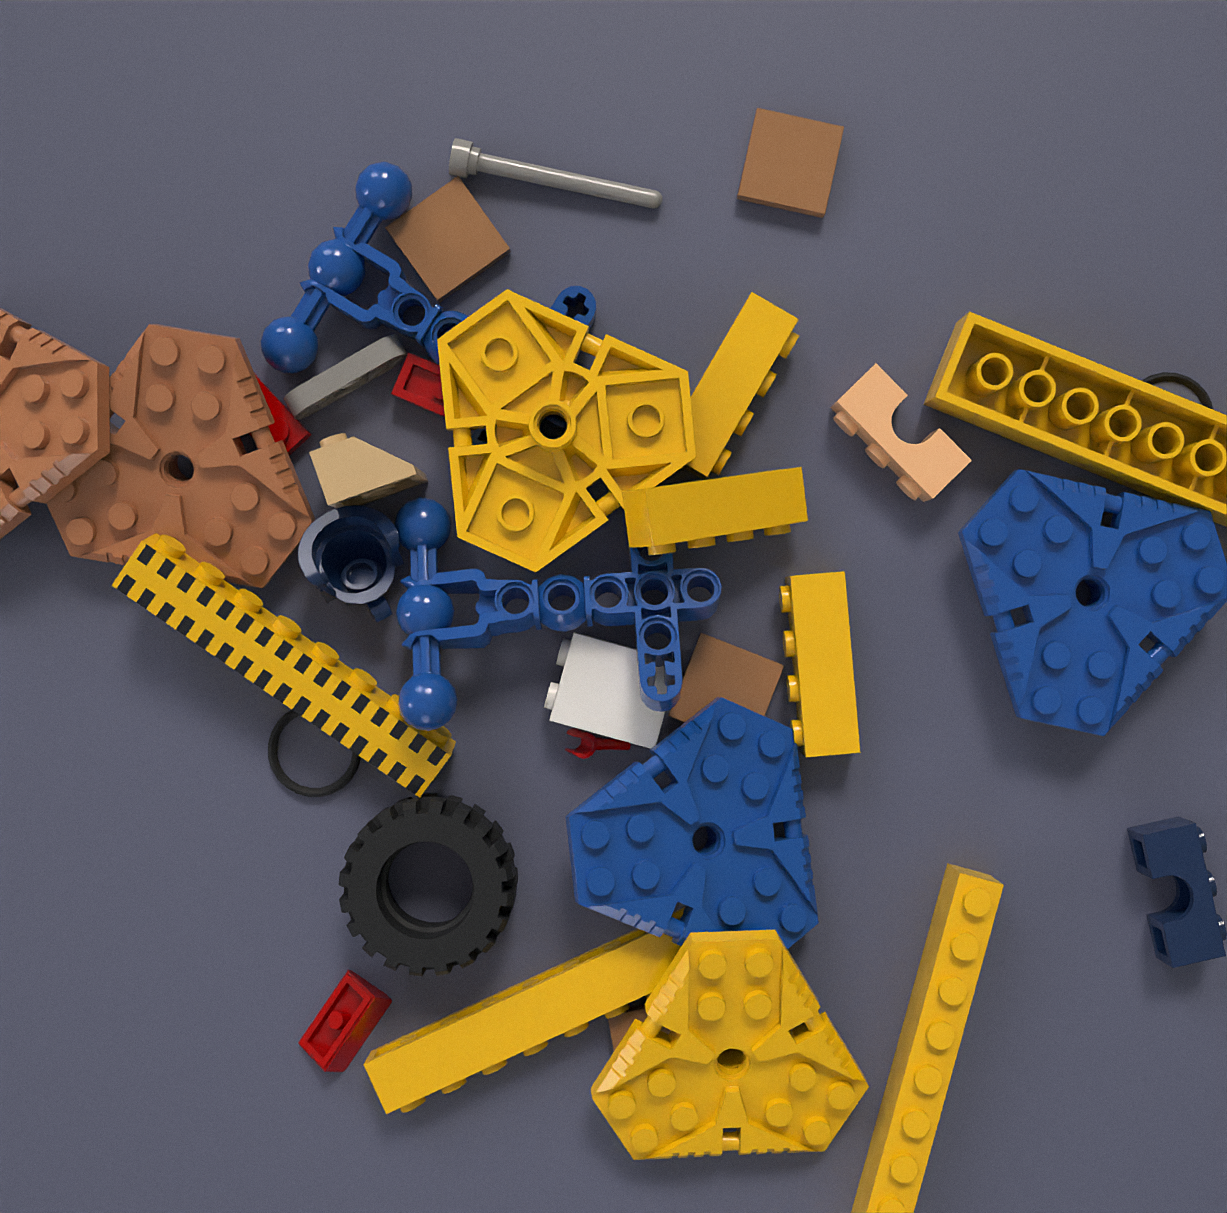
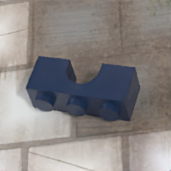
M1179 816L1127 828L1136 871L1151 879L1172 876L1176 884V896L1172 904L1162 911L1146 914L1156 958L1170 967L1176 968L1225 957L1223 941L1227 939V931L1222 918L1216 913L1213 897L1217 895V887L1212 874L1206 869L1203 853L1207 851V842L1201 828L1195 822Z

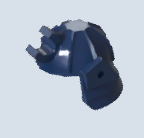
M361 505L335 508L314 520L304 532L298 547V562L306 579L316 589H319L326 603L338 599L345 602L347 606L366 604L371 616L377 623L393 615L383 594L388 591L391 583L394 582L395 568L404 564L398 550L400 546L399 534L392 521L382 512Z

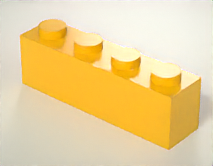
M753 292L749 295L691 395L697 457L683 468L703 480L708 477L710 472L717 475L720 474L732 453L724 447L733 433L740 437L742 436L754 415L753 412L747 409L753 397L757 394L764 398L777 375L770 371L778 355L786 359L800 336L792 331L799 320L798 318Z
M802 467L622 492L629 548L647 547L648 555L676 552L675 543L687 541L688 548L716 545L715 536L726 535L727 542L754 539L753 530L764 529V536L790 533V524L808 521Z
M845 571L785 577L786 586H779V603L781 613L788 612L790 630L783 631V649L785 657H792L793 675H787L786 684L789 702H796L797 720L790 721V728L793 729L794 743L797 744V747H800V753L805 757L861 753Z

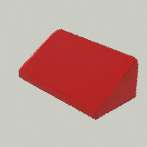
M347 970L298 1044L324 1072H344L392 1003V999L352 970Z

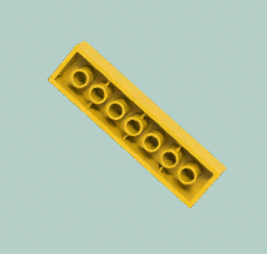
M970 311L956 322L923 405L1156 499L1208 510L1211 512L1215 523L1227 527V415Z

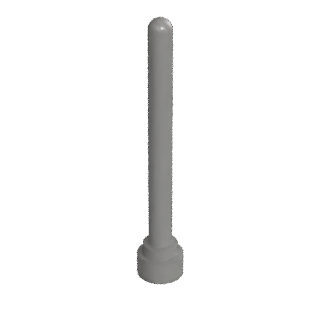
M455 138L453 141L449 161V175L468 178L469 174L477 176L479 171L652 209L658 208L662 204V195L656 190L481 153V148L474 147L472 141Z

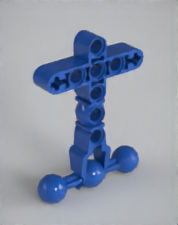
M379 162L369 165L359 174L355 186L356 199L359 206L345 228L333 227L335 239L320 243L312 251L308 262L310 279L299 282L305 294L292 315L273 320L263 331L261 352L266 362L273 369L283 373H298L314 362L318 352V338L315 329L330 305L366 329L374 330L383 325L413 340L416 339L419 345L426 349L429 357L440 365L437 339L469 316L458 311H444L438 304L433 308L423 294L406 283V276L398 262L368 245L382 220L399 217L408 209L413 196L412 183L408 175L399 166L388 162ZM365 262L389 276V286L378 293V304H374L369 310H364L343 297L353 293L362 284L365 275ZM582 286L565 288L558 295L550 309L569 317L567 305L575 307L578 302L583 303L585 316L577 314L574 320L589 326L590 331L596 319V300L593 294ZM420 306L425 309V316L421 323L415 326L404 324V312L409 307ZM549 415L542 420L558 431L565 433L567 429V423L557 418L556 415ZM486 428L475 430L471 436L472 445L487 444V442L482 441L485 435H487Z
M423 497L409 500L399 509L394 526L399 534V542L403 547L410 550L411 576L400 580V583L407 591L400 597L396 610L398 625L408 635L402 646L412 650L413 676L401 688L398 700L400 715L407 724L419 730H435L448 723L456 711L458 699L455 688L448 679L441 676L440 648H485L490 644L492 636L526 631L534 625L536 630H542V624L551 630L567 632L578 628L586 620L587 627L593 626V622L604 626L635 625L639 690L643 703L651 710L659 712L670 710L678 703L682 688L678 622L704 620L715 614L719 606L722 585L719 577L713 571L707 568L674 569L672 553L663 554L658 560L648 561L639 555L640 551L647 547H630L631 572L607 573L599 575L593 580H590V576H584V583L574 576L563 574L550 577L539 586L538 579H533L532 584L522 580L486 579L484 572L479 569L438 573L437 551L448 540L452 524L449 513L440 503ZM695 587H703L711 593L712 597L707 601L697 602L691 599L688 591ZM659 590L666 596V600L661 604L651 605L645 602L642 596L647 591ZM604 593H614L621 599L619 604L611 608L600 606L596 600ZM448 594H479V601L475 606L476 612L479 615L478 623L475 625L450 627L455 610L452 599ZM559 596H569L575 601L573 606L565 611H558L551 607L552 601ZM513 599H524L529 603L526 610L522 613L511 614L505 610L507 604ZM660 633L665 635L670 643L664 649L656 650L648 647L645 640L651 634ZM664 666V683L667 686L666 694H657V688L654 686L656 667Z

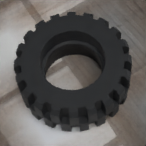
M424 793L421 797L412 798L410 796L397 801L394 805L382 810L360 830L357 838L349 846L344 856L346 865L340 871L338 885L344 887V894L339 898L341 912H349L351 918L346 926L352 937H356L359 934L363 937L366 943L362 949L371 958L376 952L387 958L383 966L394 971L397 970L399 965L410 967L409 975L423 977L426 970L434 969L436 976L450 974L453 966L456 965L465 968L474 963L481 952L487 953L496 943L498 935L504 931L516 898V886L518 883V868L514 866L513 859L515 853L511 842L506 843L502 836L504 830L496 820L492 823L484 816L486 812L484 809L476 804L471 807L462 803L463 798L449 795L448 798L438 797L437 793ZM418 842H435L452 849L465 861L472 875V893L467 906L460 914L451 920L443 922H426L412 917L397 904L389 887L388 875L395 857L406 847Z

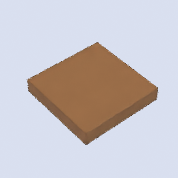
M757 108L737 199L823 218L826 213L844 126Z
M459 176L385 227L438 303H441L511 253L507 243Z
M700 632L682 678L680 699L670 709L668 716L686 722L716 697L725 698L765 716L784 665Z

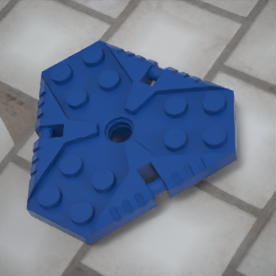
M1017 469L1011 473L958 532L984 616L992 615L997 631L990 633L1015 715L1019 718L1105 736L1127 712L1132 703H1135L1142 692L1146 691L1153 680L1157 679L1164 671L1161 665L1168 657H1177L1184 649V646L1190 643L1194 635L1200 632L1205 623L1211 620L1227 602V562L1211 512L1208 510L1137 496L1126 492L1117 493V496L1106 494V488ZM1103 512L1113 514L1110 528L1100 526ZM1081 581L1088 584L1091 593L1089 601L1084 606L1076 598V588ZM1022 607L1026 622L1015 625L1010 610ZM1146 636L1155 643L1148 652L1138 645Z
M716 697L651 748L649 751L653 757L643 765L640 762L632 763L565 816L575 902L657 937H661L662 934L673 937L672 942L679 946L683 945L688 935L692 932L776 930L786 948L789 949L819 923L815 888L812 881L811 855L808 848L810 847L808 835L802 832L801 819L806 817L805 806H803V790H801L802 780L799 773L798 747L794 743L793 729L725 698ZM665 771L671 782L661 789L654 778ZM783 822L785 836L775 838L773 823ZM704 826L708 833V840L702 849L696 851L692 843L693 835L697 829ZM677 902L686 905L680 920L671 917Z

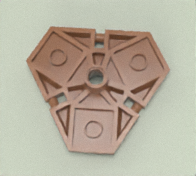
M0 308V539L32 515L28 507L31 501L46 504L110 453L109 366L46 332L31 328V324Z
M149 324L126 354L125 359L120 362L116 371L109 377L110 418L116 413L125 420L120 429L110 422V453L46 503L72 557L125 565L142 540L155 533L160 536L165 534L177 538L186 548L185 553L199 563L207 562L217 567L224 574L225 578L223 580L226 582L264 588L296 549L304 532L316 519L283 440L275 443L268 425L275 423L242 342L240 338ZM251 432L258 449L247 453L240 436ZM180 455H184L192 462L194 468L192 478L186 477L180 472L178 468V458Z

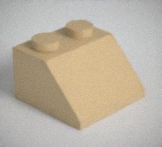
M346 433L336 434L319 442L321 448L309 452L327 504L334 508L349 505L362 506L428 482L426 474L414 465L354 436L347 438Z

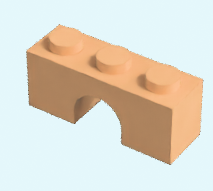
M876 363L830 407L836 413L833 419L849 436H853L856 433L868 445L865 452L881 468L888 466L899 477L896 483L908 497L913 500L919 497L923 502L931 500L972 460L940 428L930 433L919 444L906 443L896 436L892 428V415L895 408L908 395Z

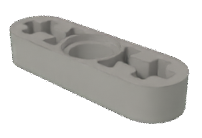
M396 334L386 336L294 388L285 395L284 401L295 419L308 417L399 365L406 359L407 352Z

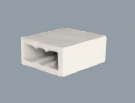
M577 632L573 633L571 641L563 639L556 665L564 667L559 684L551 682L544 708L552 710L549 721L650 749L653 748L657 743L665 711H653L641 699L637 649ZM664 666L656 667L654 686L657 688V694H666L667 686L664 683Z

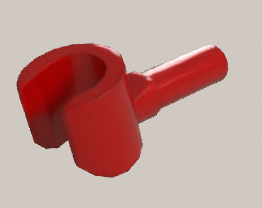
M575 727L570 728L566 732L568 735L581 738V744L576 749L565 748V751L582 759L591 757L595 751L630 750L631 746L629 742L618 739H602Z

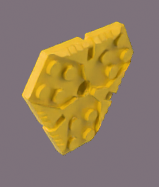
M506 289L437 339L446 429L453 432L454 447H449L448 451L456 530L458 538L537 573L609 520L606 516L619 507L624 510L623 491L656 487L697 457L689 375L687 370L606 334L604 340L588 334L589 326ZM580 351L595 356L590 370L575 364ZM552 414L563 417L567 423L565 433L557 439H548L540 431L542 420ZM486 428L487 444L472 445L471 430ZM601 479L609 492L595 502L587 489Z
M776 930L692 932L688 935L645 1002V1010L648 1016L644 1022L634 1019L592 1085L591 1095L593 1101L633 1160L667 1159L672 1158V1156L687 1158L688 1155H693L694 1157H703L707 1154L710 1157L721 1156L722 1151L737 1150L738 1155H750L752 1152H756V1154H766L767 1152L777 1154L783 1151H787V1153L825 1151L865 1094L869 1085L825 1011L821 1014L818 1012L820 1004L816 995ZM662 1027H665L671 1031L667 1034L660 1030ZM723 1128H736V1131L723 1132Z

